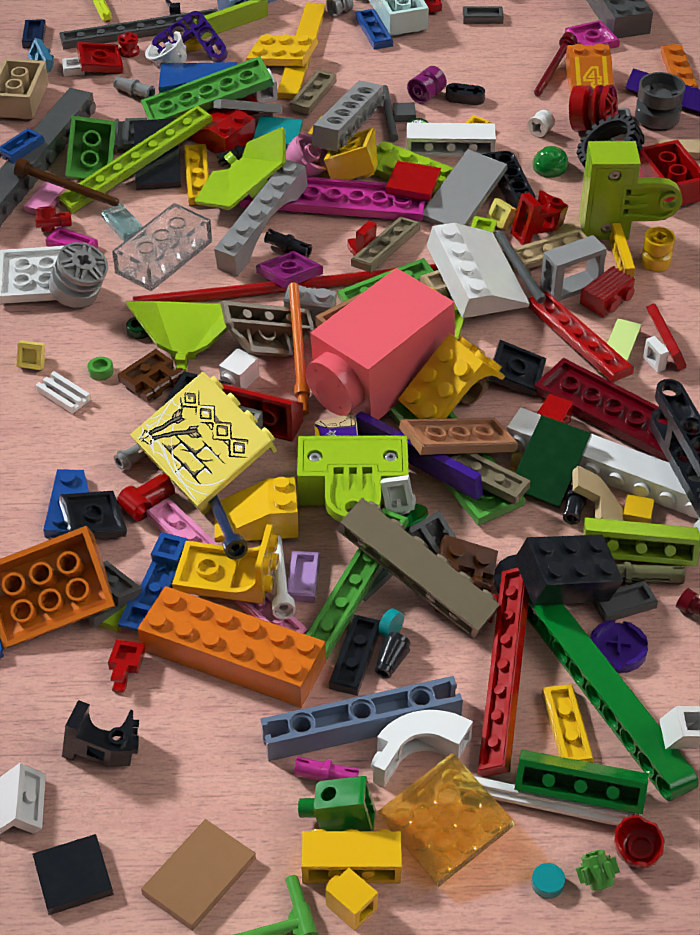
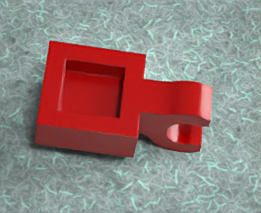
M116 639L108 660L109 670H113L111 675V681L114 682L112 691L124 693L129 673L138 674L146 652L145 643Z

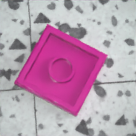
M601 20L565 28V32H571L577 37L576 44L595 45L600 43L609 45L610 49L617 48L620 45V40Z

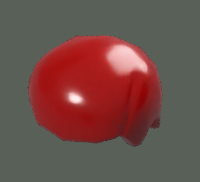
M633 815L624 818L617 826L614 845L616 853L626 864L640 869L649 868L655 865L663 855L665 839L656 823L643 818L642 815Z

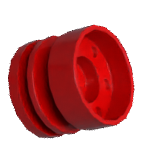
M576 85L573 87L569 98V120L573 131H591L594 124L597 126L600 124V120L604 119L607 121V117L612 116L614 118L615 114H618L617 92L613 85H597L594 90L591 85Z

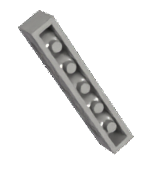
M359 80L313 125L312 146L338 151L345 145L350 137H353L355 132L361 129L362 125L376 113L377 109L383 106L385 94L382 93L383 85Z

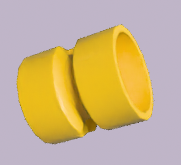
M660 226L647 229L640 261L644 268L654 272H661L671 266L672 250H674L676 238L673 231Z

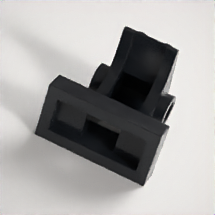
M78 700L65 725L62 757L74 761L76 755L108 767L130 766L132 754H138L139 735H137L139 720L133 719V710L130 709L121 727H115L107 731L96 727L92 723L89 715L90 704ZM115 736L120 737L118 740L113 739Z

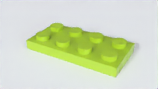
M382 141L376 147L378 166L373 176L389 181L397 160L441 168V175L431 197L432 199L454 168L390 142Z

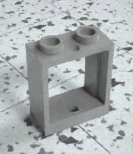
M592 235L544 252L540 283L541 291H547L557 301L581 294L583 287L604 273L605 257L607 255L605 245ZM587 260L586 271L564 278L566 267Z

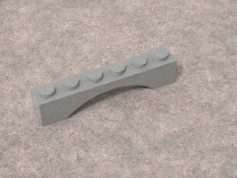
M286 159L285 165L273 174L214 248L217 269L235 276L242 272L249 263L256 243L271 217L283 205L291 201H297L308 187L305 165Z

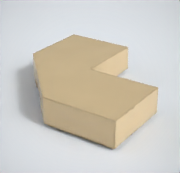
M579 465L572 470L573 491L595 502V518L623 521V507L602 478Z

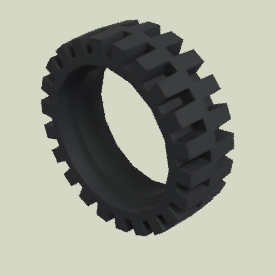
M615 114L614 118L612 116L607 117V121L604 119L600 120L598 126L594 124L592 131L587 130L585 133L586 137H582L580 139L581 143L577 146V157L585 168L588 141H609L613 137L627 134L623 141H636L638 151H642L645 137L631 116Z

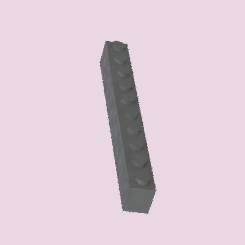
M69 88L33 130L44 136L45 143L22 158L30 161L34 168L46 171L69 143L71 116L90 118L95 113L96 104L93 99V93ZM9 159L0 168V227L38 181L37 178L32 176L21 178L14 175L16 162L12 164L9 162Z

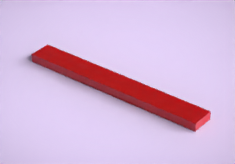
M518 567L503 571L501 576L498 600L500 605L496 616L477 771L483 778L508 773L511 767L529 594Z

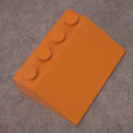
M87 526L0 559V639L4 649L115 607L93 532Z

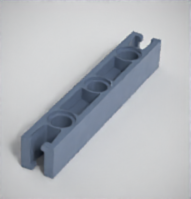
M454 676L261 718V734L263 743L266 744L268 761H273L377 737L392 721L416 711L441 710L462 716L463 699L460 693L455 694L457 684Z

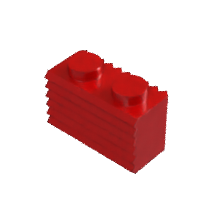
M612 266L581 289L579 304L604 318L608 313L615 312L623 301H629L633 297L635 279L630 274L627 275L626 272L623 273L619 268Z

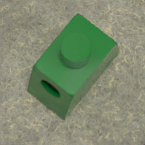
M366 776L319 781L316 784L315 798H299L298 801L299 817L316 818L320 829L326 831H345L348 829L374 831L376 808Z

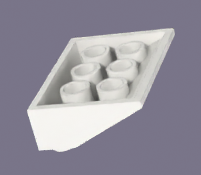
M458 223L432 226L427 248L462 318L529 307L530 303L493 232Z

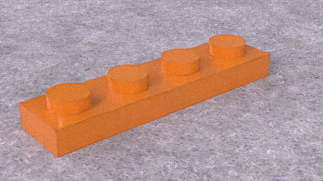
M678 44L663 45L661 47V55L667 72L681 78L685 85L698 88L683 46Z

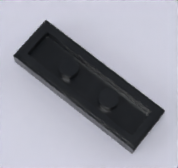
M354 614L331 675L329 689L358 696L380 634L379 623L381 620Z

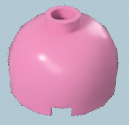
M302 132L290 142L286 151V159L305 165L307 177H317L327 169L324 162L327 149L312 146V135Z

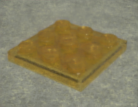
M453 752L377 811L380 818L391 831H401V843L438 887L515 826L513 819Z

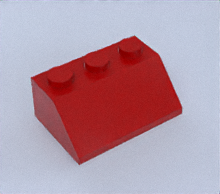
M222 384L224 387L222 391L226 395L232 393L240 402V406L262 411L263 428L268 429L274 438L293 442L303 423L302 402L229 384Z

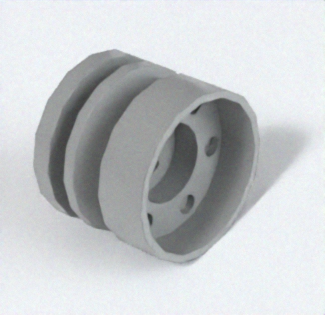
M73 242L66 244L60 249L48 281L51 294L60 303L72 308L90 306L96 300L107 274V259L101 251L87 243Z

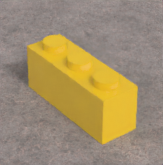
M323 829L302 831V883H328L332 877L337 874L341 875L348 868L353 870L367 883H401V831H391L388 829H380L378 831H358L356 829L345 831H326Z

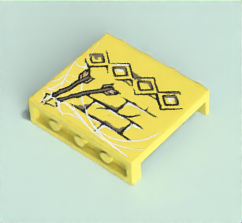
M202 371L133 431L130 436L188 500L205 515L211 510L208 502L265 451L270 449L275 453L277 450L273 444L275 438L265 427L261 430L256 425L258 421L248 410L243 412L239 408L241 404L232 393L226 395L222 391L224 387L215 376L209 378Z

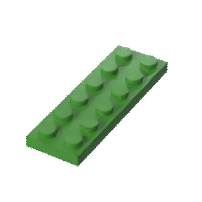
M261 56L145 98L141 100L148 120L179 118L197 105L207 111L213 108V101L216 99L236 100L244 98L257 91H263L273 86L274 83Z

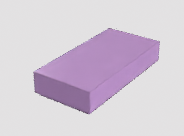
M292 551L287 589L288 594L295 601L315 603L320 552Z

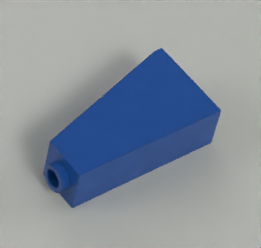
M237 62L161 63L159 93L235 66Z

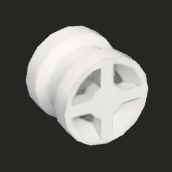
M540 110L529 119L527 124L528 130L534 136L542 137L554 127L555 119L549 111Z

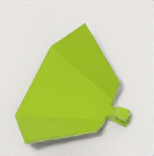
M283 127L247 142L243 156L239 160L231 152L226 154L224 158L231 167L229 169L212 171L194 200L196 204L230 210L246 196L255 197L268 182L267 179L286 163L285 129Z
M126 301L127 307L156 346L170 353L171 359H175V363H177L176 370L182 368L187 372L188 360L196 359L198 353L208 349L228 330L225 325L221 304Z

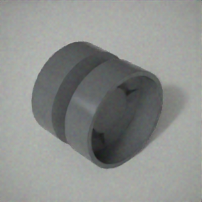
M653 72L643 76L639 82L638 99L635 109L637 121L653 129H667L678 124L685 93L684 81L678 76L666 72Z

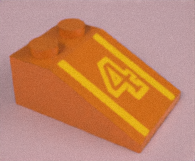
M600 43L595 45H567L565 70L570 94L576 85H591L593 90L597 85L614 86L612 56L609 45Z

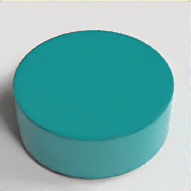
M394 608L386 611L379 623L380 635L386 637L390 632L399 633L404 623V614Z
M540 864L533 871L532 888L536 894L543 898H555L564 889L565 874L555 864Z

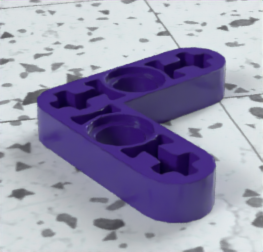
M199 11L190 12L156 35L152 41V45L158 48L157 52L160 54L165 47L162 48L159 43H176L174 32L182 29L184 30V34L181 36L183 43L195 36L214 62H222L228 56L225 44ZM196 19L199 23L195 24L193 20ZM186 24L188 25V27H190V30H189V31L187 30V28H186V26H185ZM209 32L212 34L210 40H202L204 33ZM214 44L219 51L221 50L219 55L215 53L212 47Z

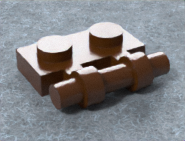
M154 349L118 373L119 382L134 393L144 388L146 391L141 393V398L143 401L148 402L152 398L157 399L163 394L162 391L168 387H174L184 370L178 368L172 371L171 369L174 368L173 360L159 350ZM159 377H162V378H163V379L160 380L159 382H157V383L155 382V380L158 379Z
M444 535L439 554L444 556L450 562V566L457 572L460 570L472 574L470 578L473 580V584L480 590H487L491 593L493 583L483 581V578L491 580L494 576L498 550Z

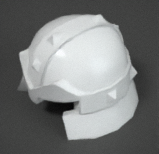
M174 32V40L177 42L174 44L170 42L165 43L166 47L160 54L157 52L158 48L152 44L147 48L146 58L153 62L152 64L158 69H161V63H186V45L183 44L180 32Z

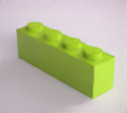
M585 518L583 535L603 534L613 559L698 566L700 534L697 527Z

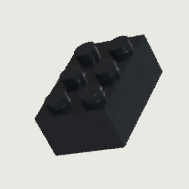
M603 534L527 537L514 558L533 606L608 602L623 582Z

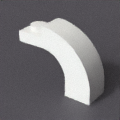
M421 710L395 719L377 736V753L371 763L373 783L385 787L400 762L408 755L419 751L437 752L458 762L471 740L473 721L455 713L441 710Z

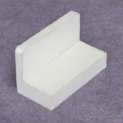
M19 763L0 777V834L12 826L32 834L42 829L45 773Z

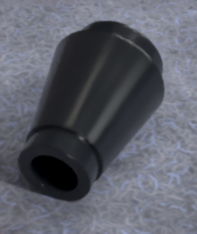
M390 632L388 636L383 638L375 672L378 675L391 678L392 674L410 652V640L406 636L397 632Z

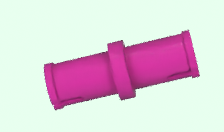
M297 756L293 776L325 781L358 777L359 768L332 764V760L325 759V762Z

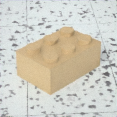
M4 58L0 66L1 118L34 119L49 84L45 61Z

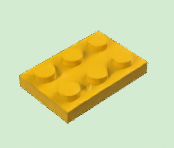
M261 35L247 55L246 61L261 56L265 66H304L318 45L317 36Z

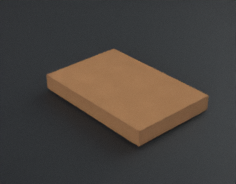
M205 819L141 888L142 895L193 931L254 862L256 853Z

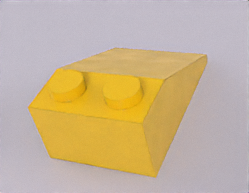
M374 127L356 132L338 151L328 150L324 162L331 179L353 180L360 176L364 179L374 174L378 166Z
M295 477L267 478L220 500L235 534L243 536L245 541L262 540L267 524L273 525L274 535H279L282 539L299 538ZM214 515L215 542H224L225 537Z

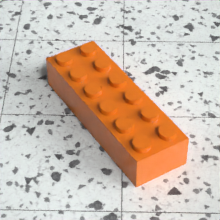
M167 586L164 587L138 627L139 642L145 643L147 653L302 708L326 664V642Z

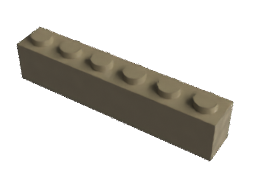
M361 498L340 522L339 533L474 639L496 613L500 604L496 602L497 600L493 594L487 590H480L473 584V580L466 573L457 572L450 566V562L441 554L435 555L430 551L427 544L417 536L412 537L407 533L404 526L398 520L389 519L385 516L382 509L372 501L367 502L364 498Z

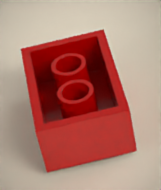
M679 140L645 146L642 151H638L641 163L639 178H667L674 181L681 190V206L700 202V166ZM668 197L664 201L671 202L675 197Z

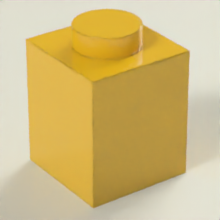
M348 868L341 875L337 874L332 877L326 886V906L355 931L378 909V892L353 870Z

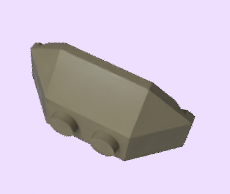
M222 300L220 304L225 325L248 354L291 358L294 356L290 307ZM301 308L304 344L310 337V332L314 330L310 310Z

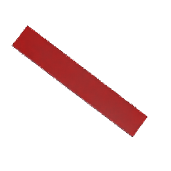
M547 291L543 292L546 300L541 304L537 303L534 296L528 298L530 303L528 308L612 383L634 373V366Z

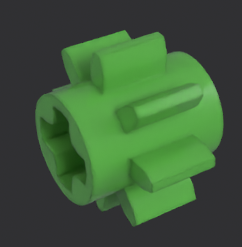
M604 850L591 851L581 856V866L576 868L580 884L590 885L592 891L603 890L615 884V874L620 872L615 857L606 855Z

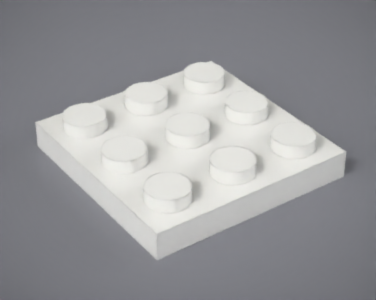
M64 246L0 250V304L56 300L49 290L48 281L60 249Z

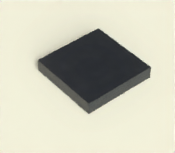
M500 340L493 360L502 366L500 372L505 377L501 380L496 376H488L489 380L534 398L537 394L534 385L542 377L547 358Z
M113 490L60 494L59 504L68 532L87 526L93 532L95 539L126 537L127 528Z
M96 834L32 854L48 915L114 895Z

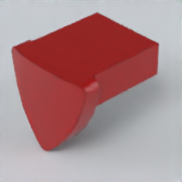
M368 220L356 231V238L347 240L348 249L353 255H356L376 238L377 223Z

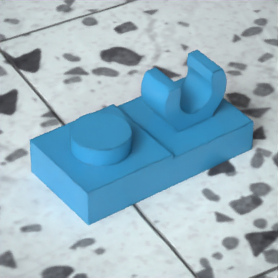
M35 38L27 55L29 60L45 61L47 74L52 70L54 56L50 54L51 50L45 47L42 39Z

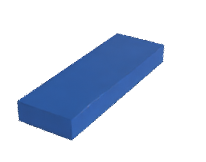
M375 9L355 12V18L374 50L393 46V39Z

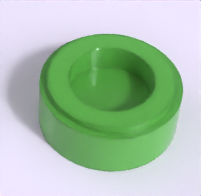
M107 357L93 358L88 363L89 376L94 380L110 378L114 373L113 362Z

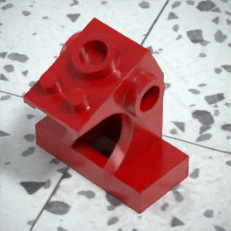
M542 190L539 191L538 201L529 192L522 193L510 233L522 245L529 244L534 234L553 232L560 228L564 223L569 205L564 203L562 199L553 197ZM526 212L529 214L527 220L525 219Z

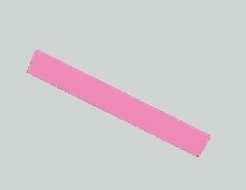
M170 498L165 499L146 511L147 518L164 533L184 537L188 541L218 545ZM266 593L264 604L233 600L248 615L305 635L308 632V629L294 616L286 620L274 617L272 612L274 597L270 593Z

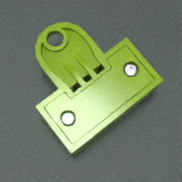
M588 141L579 210L580 228L587 237L594 235L598 240H609L612 223H621L625 238L629 240L632 221L665 220L679 210L682 204V195L680 188L674 181L667 178H639L641 163L636 141ZM668 197H675L671 202L664 201Z
M298 436V506H326L327 513L338 522L343 520L349 513L347 510L353 508L361 498H364L367 502L372 501L379 507L385 505L381 479L409 475L407 436Z

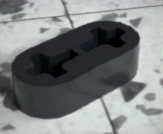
M451 83L446 86L445 98L452 103L481 105L485 102V89L478 85Z

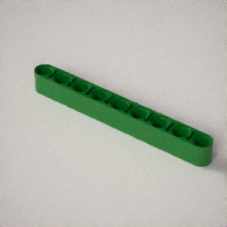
M529 597L527 620L643 772L648 773L649 780L663 798L667 801H672L697 789L699 782L693 768L678 749H665L661 727L564 604L533 606Z

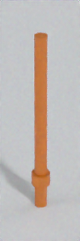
M294 282L289 284L296 372L294 392L298 402L303 403V415L309 414L308 397L310 396V387L306 381L299 285Z

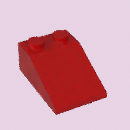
M209 109L206 112L212 116V122L188 137L198 144H206V149L215 154L235 149L237 145L245 146L247 142L253 140L255 135V118L239 109Z

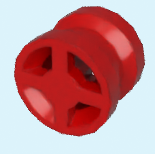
M127 32L118 36V43L121 45L119 51L122 57L132 58L140 53V48L137 45L139 39L135 33Z

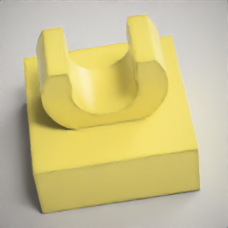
M495 198L486 218L497 220V227L507 230L510 223L514 221L517 209L503 200Z
M19 341L17 345V367L35 370L44 369L45 344Z

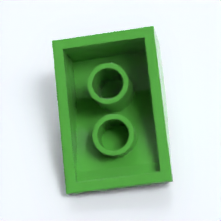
M71 116L65 178L84 180L113 161L116 121Z

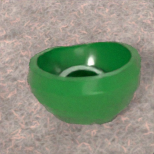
M556 146L544 147L537 152L532 161L533 170L538 175L544 177H558L564 174L569 166L565 151Z

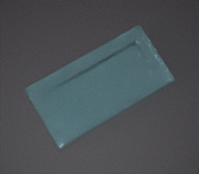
M123 204L102 211V218L124 242L145 234L144 227Z

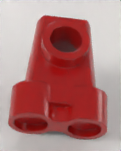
M54 206L38 207L37 216H35L36 228H41V232H51L58 226L72 227L70 212L56 214Z

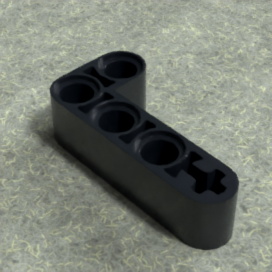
M497 151L482 154L507 164V171L498 182V185L509 205L517 209L522 193L529 192L536 199L516 156L512 152ZM526 212V216H525V219H526V220H527L528 215H529L527 212Z

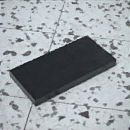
M177 118L133 121L134 146ZM179 144L135 173L136 190L181 187Z

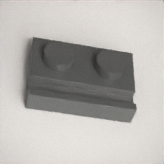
M125 118V121L115 120V152H118V149L128 151L134 147L133 121L147 120V118Z

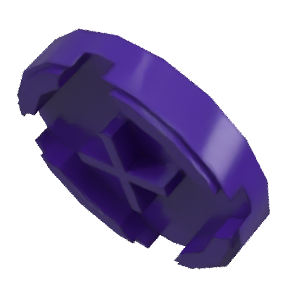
M608 620L599 624L592 631L590 639L617 673L631 672L638 669L645 662L648 652V640L640 628L626 621L615 623L616 620Z

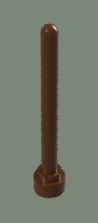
M19 158L15 164L14 175L21 178L32 176L114 207L119 205V199L34 168L33 164H30V161Z

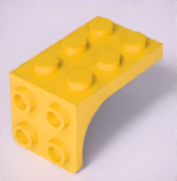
M449 333L398 400L419 419H446L477 381L487 376H496L503 380L505 375L500 372L502 366L492 358H488L485 352L477 345L472 344L463 336L457 339Z
M266 525L260 546L248 548L245 556L236 560L227 557L223 545L186 541L174 576L172 588L188 594L264 604L266 593H271L273 587L272 570L277 571L279 564V554L275 553L278 546V535H274L273 525Z

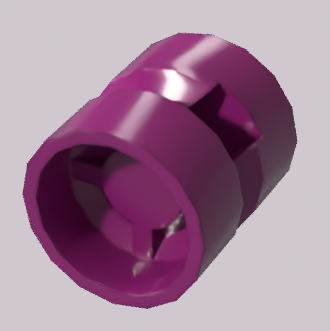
M429 66L409 80L407 90L410 97L419 104H425L447 86L446 76L438 67Z

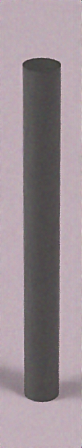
M383 85L382 93L385 94L383 107L390 141L395 142L398 140L389 89L387 85Z
M496 232L495 238L535 300L539 304L543 303L546 300L545 295L504 232Z

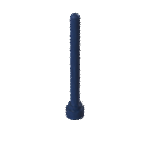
M216 495L209 501V505L225 537L223 549L230 559H240L247 553L248 546L243 536L235 534Z

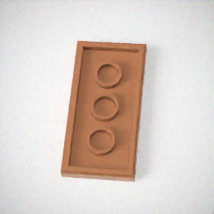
M495 417L403 419L399 425L401 432L407 436V439L420 455L517 452L518 442Z

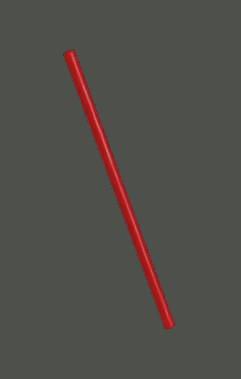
M429 264L433 271L438 270L436 264ZM395 268L374 270L372 273L364 271L318 276L298 283V285L306 288L311 287L312 289L354 285ZM262 282L133 296V301L199 302L286 292L287 288H283L274 282Z

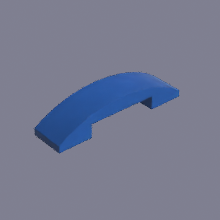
M164 532L160 533L151 552L152 562L140 585L142 593L134 601H128L119 620V627L138 632L139 625L164 587L172 588L185 542L188 541L187 538Z

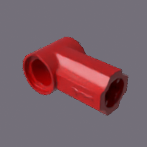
M163 473L138 488L135 486L125 487L119 493L117 502L135 521H141L147 517V510L175 494V487L170 478Z

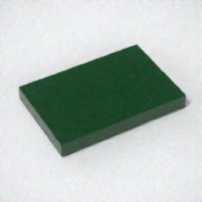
M541 415L515 472L530 480V488L524 495L560 509L573 481L572 470L580 465L592 434Z

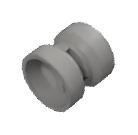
M326 0V7L330 15L336 17L342 14V11L348 12L352 10L353 0Z

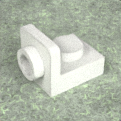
M409 475L381 479V488L387 510L400 515L414 510L416 498L412 493Z

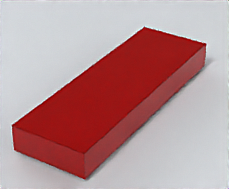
M654 303L647 306L646 308L664 345L667 347L677 370L681 371L687 368L684 357L658 307Z

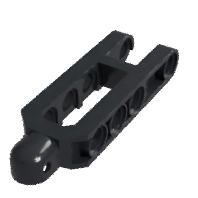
M664 379L656 387L655 400L660 408L652 412L649 426L697 515L700 516V482H695L688 478L695 475L700 479V452L695 450V448L700 447V414L680 382L673 379ZM663 391H673L676 395L669 396L664 394ZM665 419L668 424H660L657 420ZM693 429L697 430V433L692 434ZM678 457H688L690 462H682Z

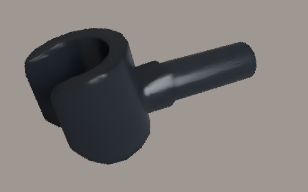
M165 0V3L169 6L170 15L181 14L180 2L172 3L170 0Z

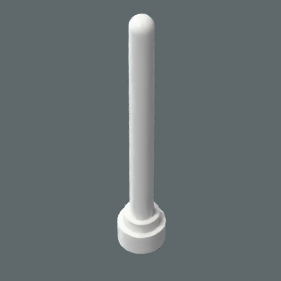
M278 535V546L275 553L279 554V564L277 571H274L276 596L272 601V612L277 619L286 620L295 615L296 607L295 600L288 594L282 538Z

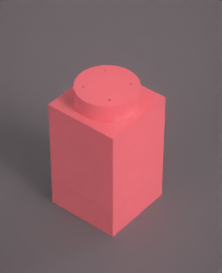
M395 268L310 332L313 361L307 365L305 373L312 393L326 409L336 415L346 416L350 412L358 414L362 411L379 420L393 406L395 407L400 403L398 398L450 333L455 337L454 301Z

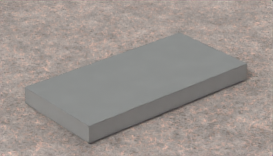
M467 149L424 209L423 220L435 225L458 223L468 226L507 171V164Z

